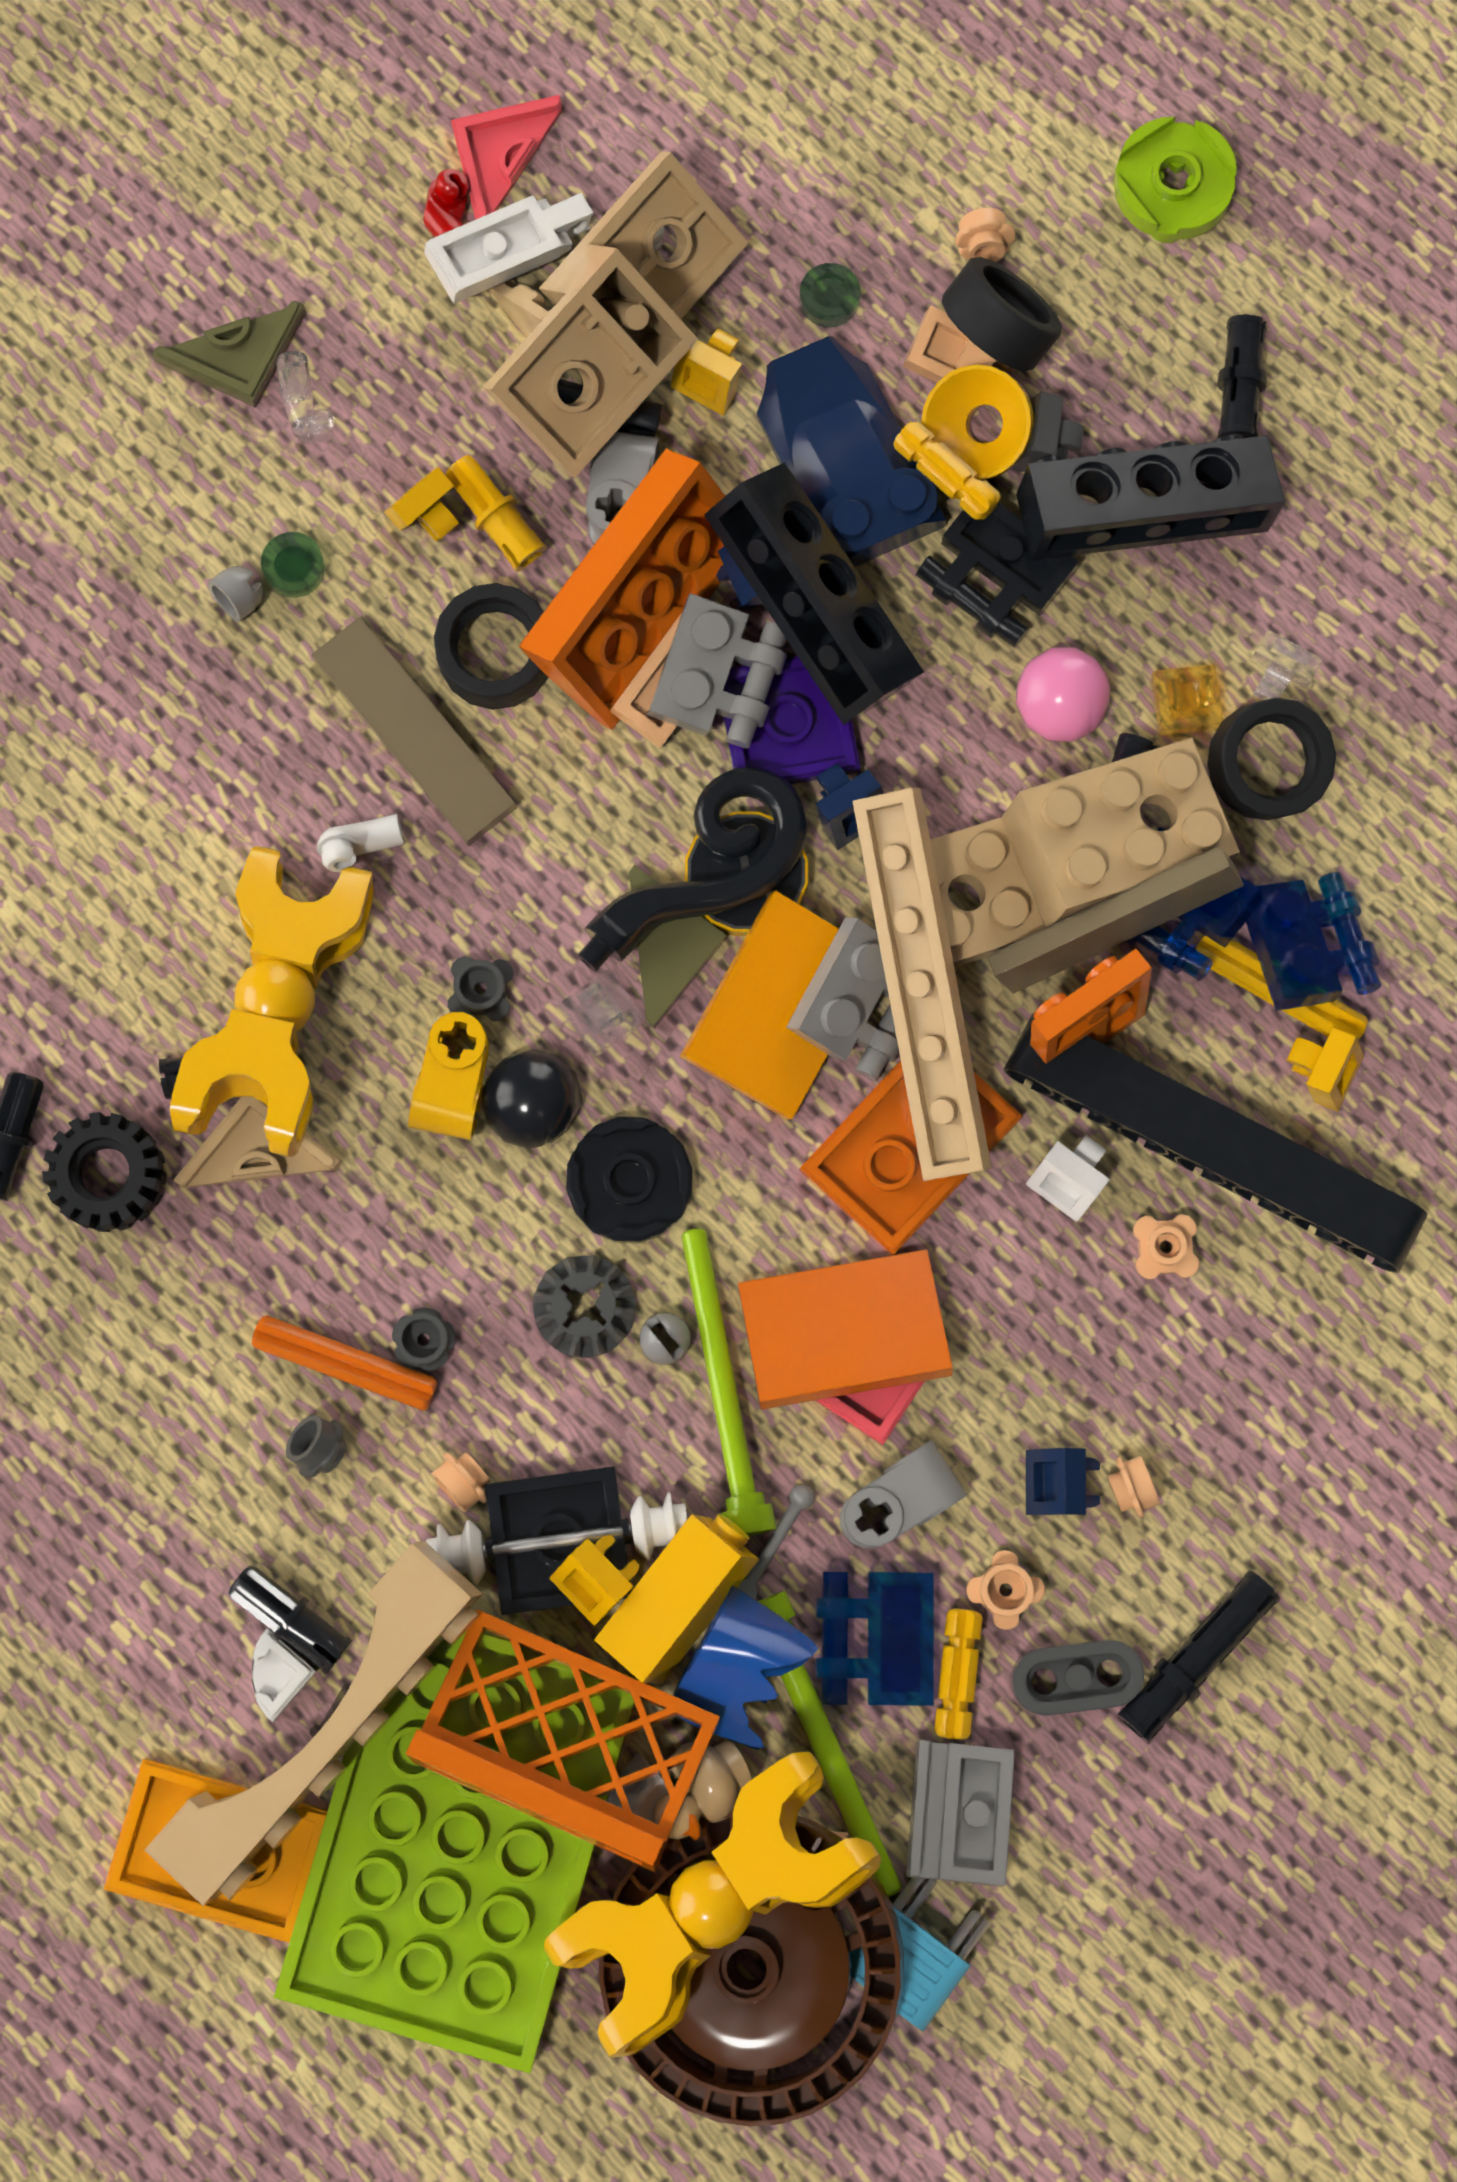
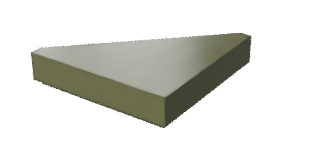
M292 301L287 308L251 320L248 316L203 331L204 336L168 348L158 346L155 348L152 357L160 365L256 408L306 310L304 304Z
M636 865L629 871L631 891L644 886L659 884ZM702 916L663 923L652 930L637 945L646 1022L653 1029L657 1027L726 940V935Z

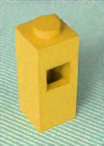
M691 1514L594 1641L640 1682L663 1684L713 1620L730 1587L738 1588L759 1561L753 1553L744 1547L750 1539L749 1536L735 1523L721 1514H718L714 1520L709 1517Z

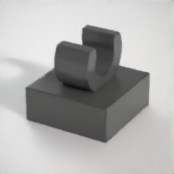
M1041 391L1030 399L1034 413L1031 439L1025 454L1011 470L1025 472L1028 463H1035L1043 457L1050 455H1063L1067 457L1068 449L1077 452L1081 450L1084 426L1077 422L1061 420L1063 397Z

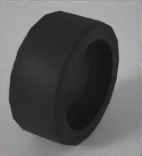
M983 257L971 258L943 294L942 305L947 316L956 327L978 348L1009 368L1023 372L1033 370L1061 335L1062 325L1048 303L1029 284L1013 272Z
M499 583L473 586L454 597L440 614L434 634L436 660L440 672L450 689L469 704L491 710L515 707L535 696L549 678L530 658L519 673L505 680L491 682L476 678L465 669L460 661L458 653L460 635L471 620L482 614L499 612L513 616L524 625L529 633L544 613L538 602L522 590Z
M1274 697L1240 707L1221 722L1210 741L1207 766L1213 788L1228 807L1244 817L1268 821L1302 813L1323 797L1334 776L1336 751L1331 731L1318 713L1299 701ZM1267 722L1283 724L1293 730L1302 743L1306 759L1304 775L1298 785L1287 794L1276 797L1260 795L1250 789L1242 779L1237 763L1238 746L1245 733L1256 725Z

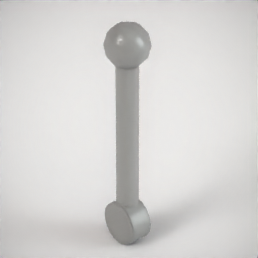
M798 1484L792 1488L789 1494L791 1503L776 1526L777 1530L773 1531L757 1557L759 1561L738 1586L739 1590L753 1599H756L757 1582L801 1510L810 1508L814 1503L815 1494L808 1485Z

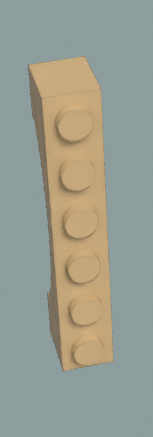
M426 1541L412 1543L368 1593L377 1603L367 1650L346 1695L312 1740L279 1770L241 1793L216 1800L206 1791L188 1799L145 1849L202 1906L221 1896L222 1893L231 1900L241 1891L258 1870L250 1862L266 1843L273 1849L277 1848L291 1834L302 1820L295 1812L296 1808L310 1792H313L320 1798L338 1780L346 1769V1766L339 1761L343 1754L355 1741L364 1747L378 1734L391 1717L383 1708L399 1690L406 1696H409L435 1667L427 1658L444 1639L450 1645L455 1644L478 1618L479 1615L471 1607L483 1593Z

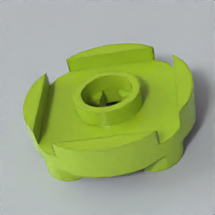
M1161 117L1140 126L1124 143L1113 176L1117 204L1130 223L1142 232L1150 234L1151 237L1161 243H1173L1179 239H1191L1211 230L1224 217L1232 199L1237 174L1234 152L1226 139L1216 129L1206 123L1195 120L1194 125L1185 122H1174L1176 117ZM1169 167L1175 174L1183 170L1186 171L1189 177L1185 181V188L1176 190L1163 184L1165 176L1162 170Z

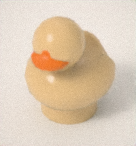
M725 1740L713 1747L709 1745L669 1838L681 1839L690 1836L692 1839L698 1840L701 1833L700 1817L705 1820H711L708 1822L715 1823L725 1820L726 1818L723 1817L733 1811L737 1796L741 1788L751 1780V1775L743 1756L731 1741ZM694 1741L683 1744L669 1758L690 1751ZM684 1764L668 1770L671 1779L677 1782ZM669 1794L661 1797L653 1810V1821L656 1824H659L670 1798Z

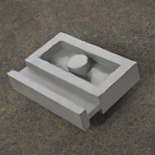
M926 1740L916 1742L906 1877L999 1887L1006 1886L1015 1750L954 1743H935Z

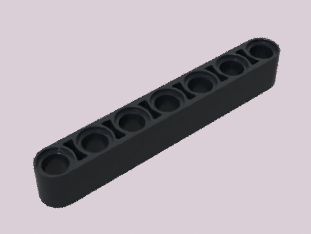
M1034 1013L1031 1015L1003 1069L1010 1078L1021 1084L1027 1079L1032 1082L1030 1089L1077 1113H1080L1083 1108L1089 1111L1087 1118L1135 1143L1138 1138L1146 1141L1143 1147L1192 1172L1195 1167L1203 1170L1200 1176L1248 1201L1254 1196L1260 1199L1257 1204L1258 1206L1305 1230H1308L1311 1225L1317 1229L1314 1235L1365 1260L1367 1255L1375 1258L1372 1264L1383 1270L1400 1273L1428 1214L1424 1209L1408 1199L1089 1036H1085L1045 1064L1030 1045L1031 1022L1034 1020Z

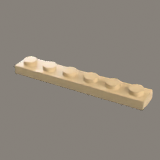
M911 787L854 800L852 802L923 1181L991 1169L921 788Z

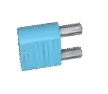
M917 1877L911 1878L892 1904V1907L898 1919L904 1947V1987L898 2014L921 2031H925L971 1965L965 1959L990 1926V1922L983 1916L956 1953L955 1951L980 1918L981 1913L971 1910L950 1941L945 1945L912 1919L937 1884L935 1879H926L905 1910L901 1911L924 1880V1878ZM862 1947L850 1951V1976L864 1987V1955Z

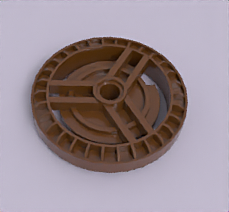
M733 1811L723 1817L726 1818L725 1820L715 1823L708 1822L711 1820H705L700 1817L701 1833L698 1840H694L690 1836L681 1839L669 1838L666 1843L667 1848L656 1873L634 1863L617 1887L612 1901L637 1906L650 1899L656 1893L659 1894L666 1883L672 1886L683 1872L681 1868L697 1857L711 1853L728 1839L733 1827ZM798 1816L796 1832L801 1846L809 1853H819L843 1840L818 1823ZM873 1874L858 1888L832 1907L813 1908L788 1902L782 1903L766 1915L753 1912L751 1923L738 1940L722 1948L708 1949L712 1956L695 1969L691 1978L688 2006L682 2020L672 2030L693 2051L714 2062V2072L689 2058L669 2039L666 2033L627 2057L636 2071L660 2094L685 2110L716 2122L749 2127L783 2124L812 2115L838 2100L865 2075L887 2042L899 2013L904 1987V1947L896 1913L882 1883ZM845 1908H848L858 1930L849 1935H845L842 1924L835 1913ZM862 1947L865 1964V1986L860 2011L846 2040L826 2060L804 2073L781 2080L770 2081L772 2068L789 2064L803 2057L814 2049L832 2029L844 2007L849 1990L851 1975L850 1951ZM752 1949L762 1956L767 1968L764 1980H748L741 1975L736 1964L738 1950ZM610 1953L599 1958V1984L606 2016L622 2000L626 1982L621 1964ZM732 2068L754 2071L753 2081L732 2079Z

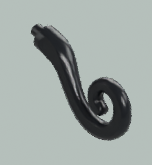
M755 767L735 768L713 779L700 794L693 814L696 833L704 846L717 855L726 858H740L751 853L760 844L761 832L755 824H745L736 830H730L723 826L720 818L722 808L729 801L738 797H751L763 803L773 816L775 824L774 834L765 852L749 867L729 876L708 880L644 886L613 900L584 928L591 940L577 955L581 962L592 971L597 972L610 956L622 962L652 930L663 923L735 909L762 898L775 889L790 874L798 862L807 835V820L803 802L794 787L783 777L769 770Z

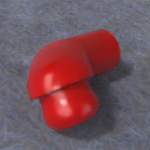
M448 168L442 170L429 186L423 222L433 237L463 225L462 219L469 185L465 175L456 169Z

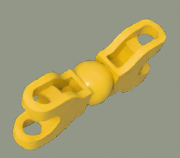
M255 846L247 857L235 893L244 931L247 938L252 942L250 955L253 965L245 970L236 984L233 1004L235 1009H231L225 1027L217 1034L200 1040L185 1052L172 1093L170 1116L174 1131L199 1135L206 1131L212 1116L220 1104L233 1097H252L267 1106L264 1130L269 1142V1151L274 1154L293 1157L301 1147L314 1107L306 1069L303 1062L297 1057L299 1049L297 1032L303 1029L313 1014L316 994L314 989H317L323 971L332 964L344 961L362 946L375 893L372 871L346 867L342 869L339 879L330 894L315 902H298L284 895L281 891L283 867L279 861L280 851Z
M796 1752L782 1758L741 1788L733 1809V1827L727 1840L711 1852L716 1860H703L686 1868L672 1885L670 1896L656 1893L650 1899L637 1906L608 1900L591 1901L557 1927L545 1939L544 1950L553 1965L557 1967L561 1966L568 1969L582 1968L593 1960L609 1953L621 1964L626 1980L623 1998L614 2010L599 2023L597 2031L599 2041L610 2058L634 2054L682 2020L690 1999V1985L693 1973L699 1965L712 1956L708 1949L722 1948L738 1940L751 1923L753 1912L766 1915L782 1903L788 1902L813 1908L832 1907L858 1888L879 1869L881 1856L872 1842L857 1837L845 1838L836 1845L816 1854L809 1853L801 1846L796 1832L798 1812L809 1798L821 1788L824 1779L822 1769L811 1752Z

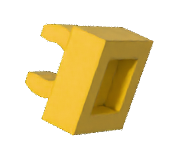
M718 328L707 344L697 340L674 366L670 388L724 416L736 396L742 363L731 356L739 344V339Z
M439 467L430 471L384 511L400 531L417 519L421 527L435 542L442 539L459 524L448 508L439 501L444 494L454 487Z
M1332 1028L1324 1047L1297 1037L1286 1060L1293 1064L1291 1071L1308 1078L1306 1085L1315 1103L1339 1112L1364 1058V1054L1356 1036Z
M612 1535L601 1537L595 1544L587 1538L549 1578L594 1626L634 1587L629 1581L636 1575L639 1569V1564L633 1560L624 1569L618 1570L604 1556L605 1552L616 1541Z

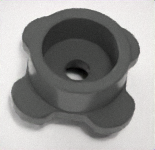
M463 956L452 964L451 973L454 976V994L448 999L450 1012L486 1015L491 1021L495 1022L503 1020L509 1014L510 1004L506 1000L507 984L513 979L514 973L507 961L497 959L491 963L486 960H473L468 956ZM483 983L486 985L487 990L484 994H477L475 992L477 984Z

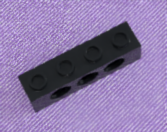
M1240 434L1226 435L1213 442L1186 445L1181 441H1171L1163 443L1154 449L1130 452L1122 448H1111L1088 457L1067 459L1063 455L1046 456L1035 463H1028L1016 493L1032 560L1268 532L1285 503L1268 436L1245 438ZM1199 481L1211 484L1216 490L1206 488ZM1139 488L1148 489L1155 493L1157 497L1146 495ZM1079 495L1089 496L1096 500L1098 504L1088 503Z
M785 462L741 482L704 514L843 725L886 701L924 673L916 658Z

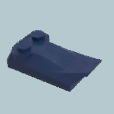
M827 336L772 360L767 365L765 389L756 417L779 464L784 462L787 464L854 567L945 527L946 518L937 502L938 495L935 484L916 468L917 461L914 462L912 460L909 462L894 448V440L901 432V428L867 363L853 356L834 337Z

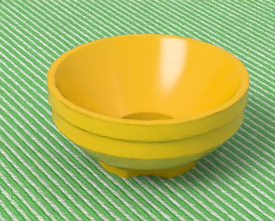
M976 364L963 366L951 371L936 383L924 404L921 424L935 435L934 442L939 444L943 442L978 473L977 480L992 479L1007 472L1023 457L1031 439L1034 413L1028 394L1016 379L998 368ZM990 405L1000 412L1003 426L1000 435L994 441L981 443L971 433L970 420L978 408Z

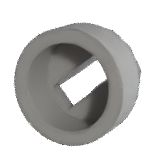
M243 566L227 568L208 581V588L215 601L236 622H240L255 610L261 602L263 592L260 582L251 586L247 583L254 572Z
M659 1313L650 1317L643 1324L639 1335V1342L644 1355L650 1361H654V1363L659 1365H671L685 1357L684 1354H687L688 1348H690L691 1335L687 1324L680 1317L671 1313ZM659 1322L664 1326L669 1336L680 1346L671 1354H669L651 1331Z

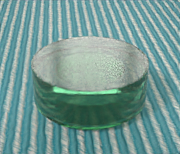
M836 263L817 265L806 273L800 285L799 302L802 312L811 322L818 326L827 328L841 326L850 321L859 308L860 284L854 273L843 265Z
M286 532L277 535L265 546L261 556V569L267 583L276 593L285 597L298 598L312 593L321 584L325 574V561L319 546L312 538L299 532Z

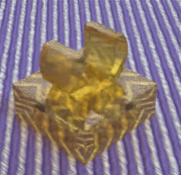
M1215 664L1153 671L1151 684L1159 737L1218 729L1223 721Z

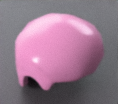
M1052 647L1032 658L1024 667L1017 683L1016 705L1026 726L1048 741L1074 742L1084 738L1088 733L1094 732L1102 722L1110 703V684L1107 673L1095 657L1076 647Z

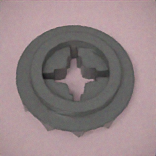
M595 1255L567 1257L544 1273L533 1295L534 1319L543 1338L559 1352L577 1358L597 1357L613 1350L628 1335L636 1312L634 1291L620 1268L609 1261ZM600 1284L604 1285L599 1292L600 1296L595 1305L601 1312L600 1316L606 1321V1324L602 1326L596 1319L592 1321L584 1316L577 1323L573 1321L568 1328L564 1327L570 1319L568 1315L572 1312L573 1306L568 1300V1295L562 1289L566 1286L572 1292L576 1290L579 1294L586 1295L591 1289L595 1291Z

